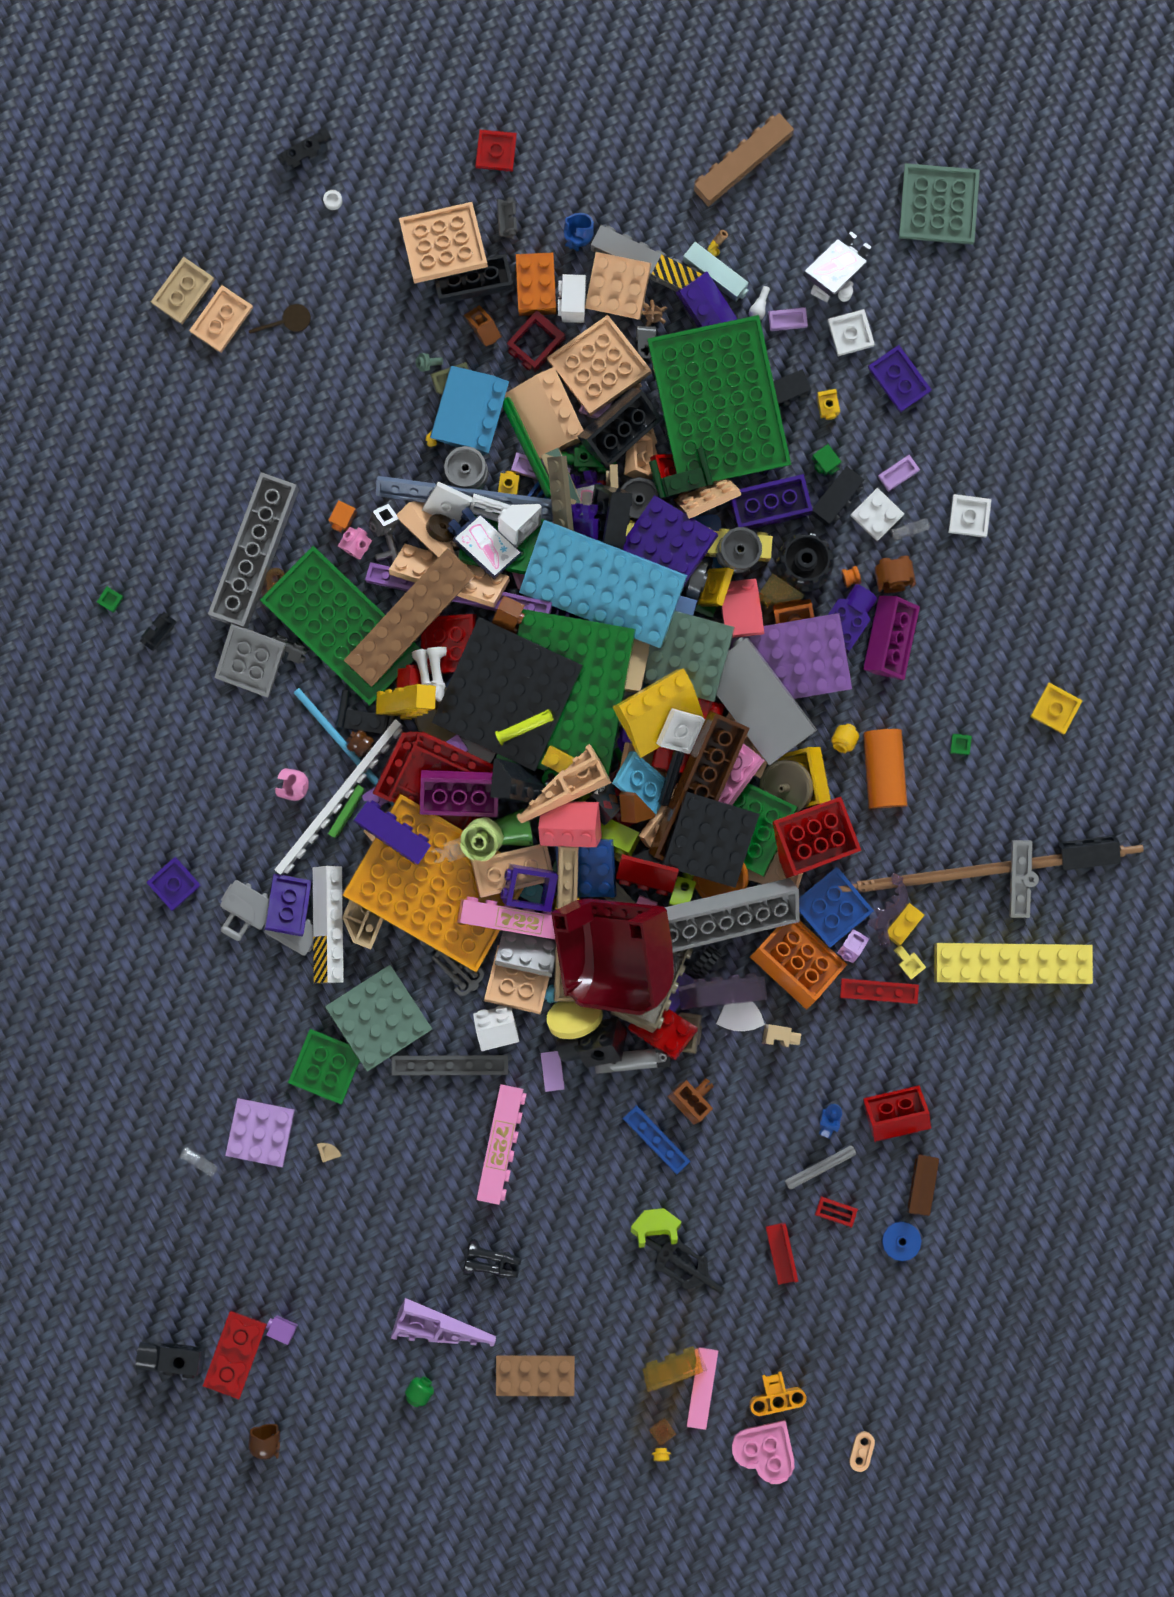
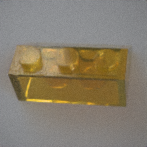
M694 1346L683 1349V1354L676 1356L675 1353L665 1356V1361L659 1363L657 1360L646 1363L647 1367L642 1369L648 1392L707 1371L700 1349H694Z

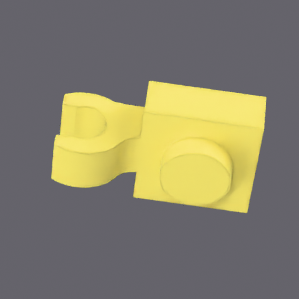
M902 945L894 949L895 953L902 959V962L898 965L909 979H913L926 968L914 952L909 955Z

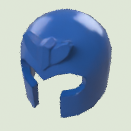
M574 213L565 219L564 237L567 241L565 246L579 251V247L589 244L594 235V222L585 213Z

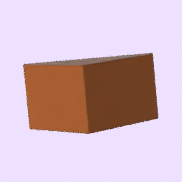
M620 792L621 822L637 823L655 817L656 814L636 793Z

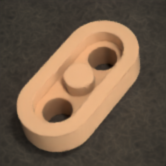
M860 1432L854 1439L849 1463L852 1469L857 1472L865 1471L870 1464L875 1440L869 1432ZM863 1438L868 1440L865 1445L861 1444V1439ZM858 1457L862 1458V1463L860 1464L855 1462Z

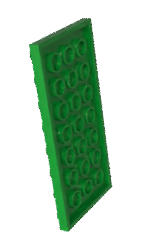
M314 546L260 599L273 614L369 706L377 700V691L384 692L397 679L398 669L406 668V665H411L415 661L412 657V652L420 650L413 643L372 687L355 672L344 659L380 622L385 614Z

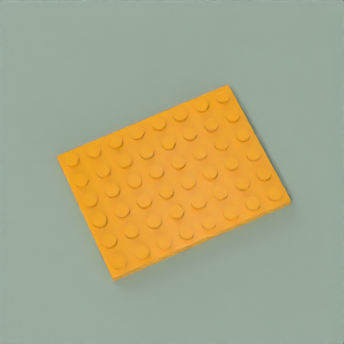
M400 794L390 812L397 817L396 821L400 824L404 822L411 826L413 833L416 835L420 833L428 838V843L431 847L420 863L415 865L375 837L342 896L477 972L500 930L458 923L460 903L462 899L466 900L468 896L478 898V902L485 903L486 900L496 901L497 906L504 907L505 904L502 902L501 893L479 898L471 859L465 856L460 847L463 830L437 815H421L420 805ZM524 888L514 890L512 899L518 900Z

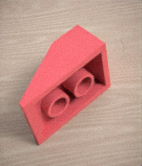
M756 579L730 581L723 606H720L723 624L735 627L732 638L763 635L764 626Z

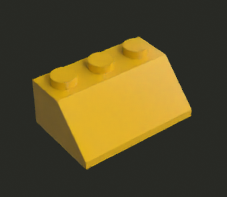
M807 747L791 751L777 760L798 762L810 774L813 783V794L810 803L805 809L831 800L821 747Z

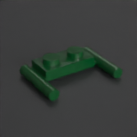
M704 447L696 449L701 468L661 478L657 461L649 462L660 499L714 484Z

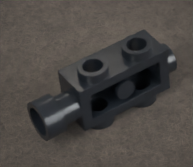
M326 127L318 130V133L278 154L277 158L281 165H285L286 168L291 165L293 169L302 164L301 159L305 157L311 159L318 155L317 150L321 149L320 144H326L332 138ZM305 142L309 144V148L305 146Z

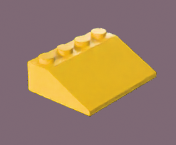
M684 668L673 671L612 707L640 758L661 747L656 742L671 708L704 718L693 684Z

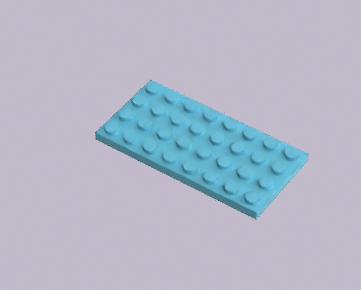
M544 520L519 593L534 599L552 602V606L589 621L636 629L635 639L661 648L688 575Z

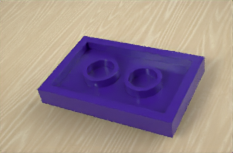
M900 345L868 366L872 375L900 413L932 391Z
M273 874L264 930L301 937L304 935L311 880Z

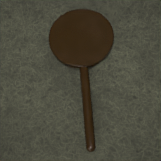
M293 304L285 309L282 317L283 320L251 329L249 333L284 324L290 331L300 332L309 326L311 315L305 306Z

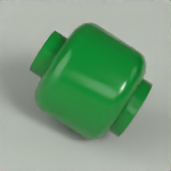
M426 1377L413 1378L405 1390L407 1402L414 1407L425 1406L434 1394L431 1380Z

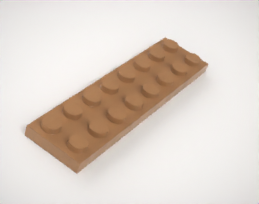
M447 548L344 661L371 687L374 686L476 574Z

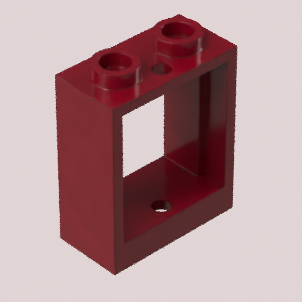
M536 310L507 342V352L515 359L518 357L522 361L521 364L530 371L532 369L536 373L546 362L547 357L554 353L565 341V334ZM534 323L554 339L535 361L515 345Z

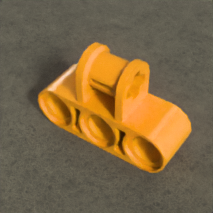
M779 1371L778 1374L771 1376L762 1375L766 1394L754 1396L750 1400L749 1406L754 1415L764 1416L802 1407L806 1403V1395L799 1387L785 1389L782 1372ZM796 1392L802 1394V1399L799 1402L792 1401V1395ZM775 1397L783 1399V1403L780 1406L773 1405ZM757 1401L764 1403V1407L760 1411L753 1408L754 1403Z

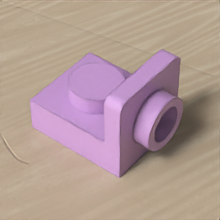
M852 929L837 953L844 960L854 963L860 956L869 938Z

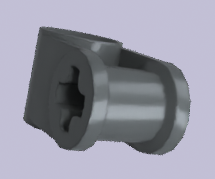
M637 326L636 351L645 363L648 364L651 362L647 339L656 337V327Z

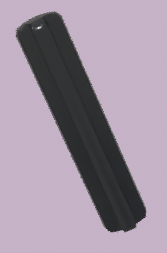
M676 750L673 752L659 798V804L663 806H668L684 758V752Z

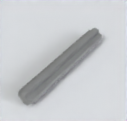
M848 1146L785 1180V1183L789 1189H793L855 1156L856 1151L853 1146Z

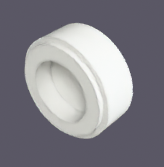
M336 190L327 191L323 197L325 206L330 210L340 208L342 205L341 194Z

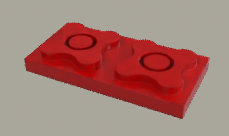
M230 1311L203 1386L240 1399L267 1324Z

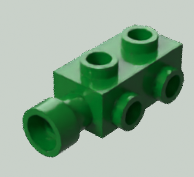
M583 445L575 448L574 453L561 451L562 456H567V465H574V470H578V473L584 474V471L597 470L598 474H606V470H610V467L605 468ZM587 455L588 458L583 460L580 456Z

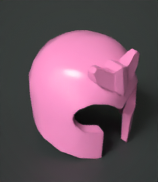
M287 768L281 770L277 778L284 781L282 789H275L276 795L291 801L302 799L309 788L307 776L298 770Z

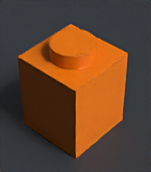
M338 500L328 520L332 525L331 528L338 532H342V530L346 532L357 514L356 508Z

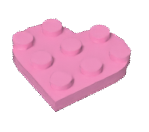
M785 1420L746 1428L734 1436L732 1454L735 1461L741 1466L748 1469H756L758 1475L770 1484H781L792 1475L795 1468L794 1456Z

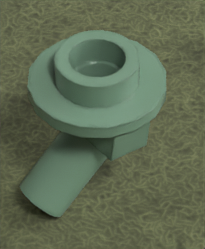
M420 353L416 358V367L421 372L430 370V366L443 365L442 357L429 358V354Z

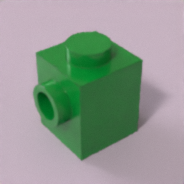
M829 444L813 454L811 458L815 463L813 466L824 477L828 474L832 476L840 470L841 460Z

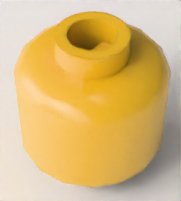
M851 724L839 725L831 738L834 749L841 753L852 751L859 740V733L856 731V727Z

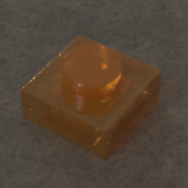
M665 1417L649 1428V1431L660 1446L676 1435V1432Z

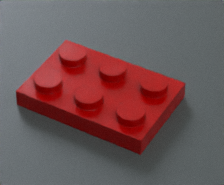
M670 1009L663 1011L661 1017L664 1018L661 1028H656L653 1033L634 1024L628 1026L631 1032L674 1060L677 1059L698 1031L696 1026Z

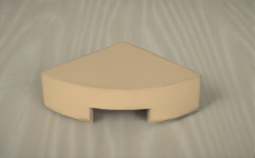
M329 1143L317 1144L322 1162L342 1156L340 1151Z

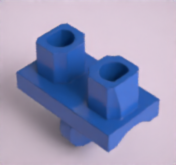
M830 1104L826 1109L822 1110L820 1116V1135L830 1139L833 1130L838 1132L842 1117V1109L839 1105Z

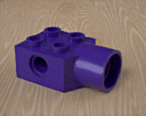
M855 584L846 599H838L828 614L840 613L846 654L849 653L871 619L868 613L877 601V597L872 592L858 584Z

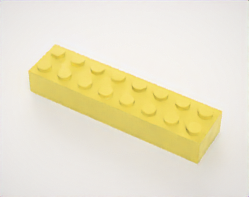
M935 943L934 982L1093 984L1092 945Z

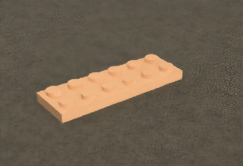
M404 544L389 568V575L416 583L438 558L431 551ZM465 564L476 576L457 596L494 608L510 581L509 576L500 574L494 580L481 567Z

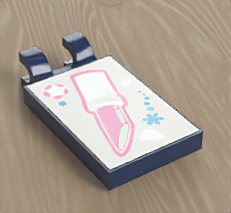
M466 507L462 511L463 515L461 516V519L466 524L461 527L453 519L448 523L449 527L447 530L455 536L453 542L495 580L521 556V552L481 514L476 518L473 512Z

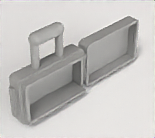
M238 880L229 885L220 904L223 909L230 912V915L221 927V932L236 941L241 940L249 924L259 930L264 927L269 902L268 894H260L251 888V884L247 883L245 885ZM234 916L245 921L239 933L228 927ZM307 919L305 922L304 935L302 937L264 930L267 935L303 956L308 952L310 953L313 948V925L310 919Z

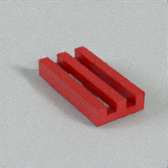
M820 1196L814 1215L852 1227L858 1209ZM823 1202L853 1211L852 1215L824 1206ZM823 1209L850 1218V1222L820 1213V1211Z

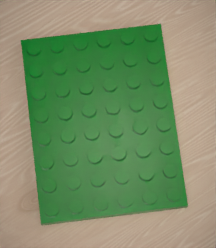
M759 315L647 339L676 474L701 468L696 450L704 447L713 482L791 465Z
M523 609L522 613L525 616L521 624H519V636L584 665L541 762L549 746H553L575 758L576 756L579 757L586 750L585 747L590 744L603 764L608 777H610L619 727V719L612 707L624 699L636 629ZM496 755V759L516 763L504 756ZM540 762L537 769L546 770L549 767Z

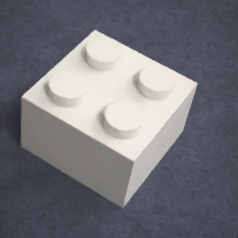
M563 274V280L559 281L558 289L559 298H562L558 299V316L562 317V322L584 323L586 275Z
M499 1005L493 1009H482L477 1013H473L481 1051L519 1042L516 1022L511 1007Z

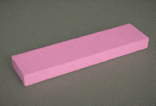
M701 1347L698 1349L687 1427L706 1430L718 1350Z

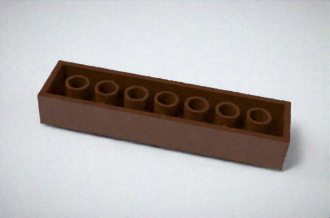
M709 710L649 849V854L663 860L685 791L719 801L748 734L749 727Z

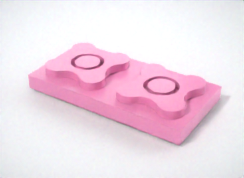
M744 743L720 796V802L733 805L765 761Z

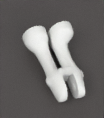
M447 647L415 650L412 652V657L417 662L421 685L436 686L435 699L438 702L442 701L446 686L442 679L440 659L447 654ZM428 658L430 660L433 681H430L427 663Z

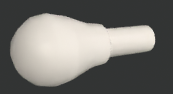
M763 286L759 298L756 299L749 309L750 317L759 315L760 320L764 318L766 298L770 291L769 287Z

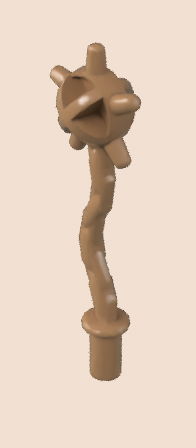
M650 300L649 306L644 301L643 307L646 311H642V315H645L648 321L646 326L658 323L659 321L665 324L666 321L662 318V312L667 310V307L660 308L655 306L654 300Z

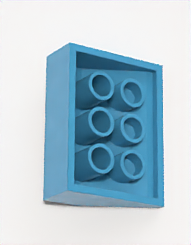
M450 366L430 438L457 448L463 446L473 447L482 456L488 454L509 381L493 375Z

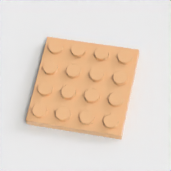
M472 202L399 218L414 284L488 267Z
M608 315L547 357V361L552 367H555L557 374L590 416L652 374V370Z

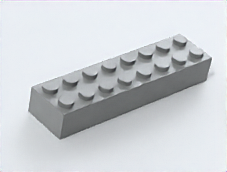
M262 472L260 473L208 612L212 619L248 629L299 492L296 484Z
M790 878L665 907L668 914L673 952L800 922L799 889Z

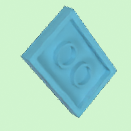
M630 751L612 784L622 792L636 793L655 814H657L661 807L659 798L665 777L643 758H640L635 751Z

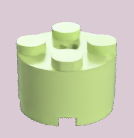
M478 818L473 820L462 832L460 847L469 859L487 861L501 847L504 835L499 825L490 818Z

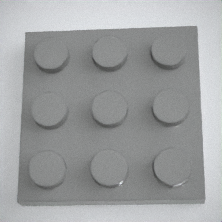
M231 624L214 678L268 698L286 643Z

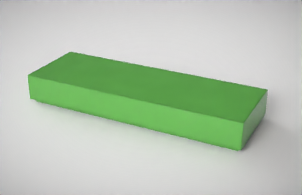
M357 785L328 833L335 839L340 835L362 799V795L366 792L360 785Z

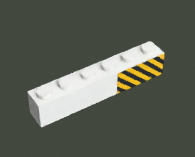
M342 866L313 867L314 983L343 982Z

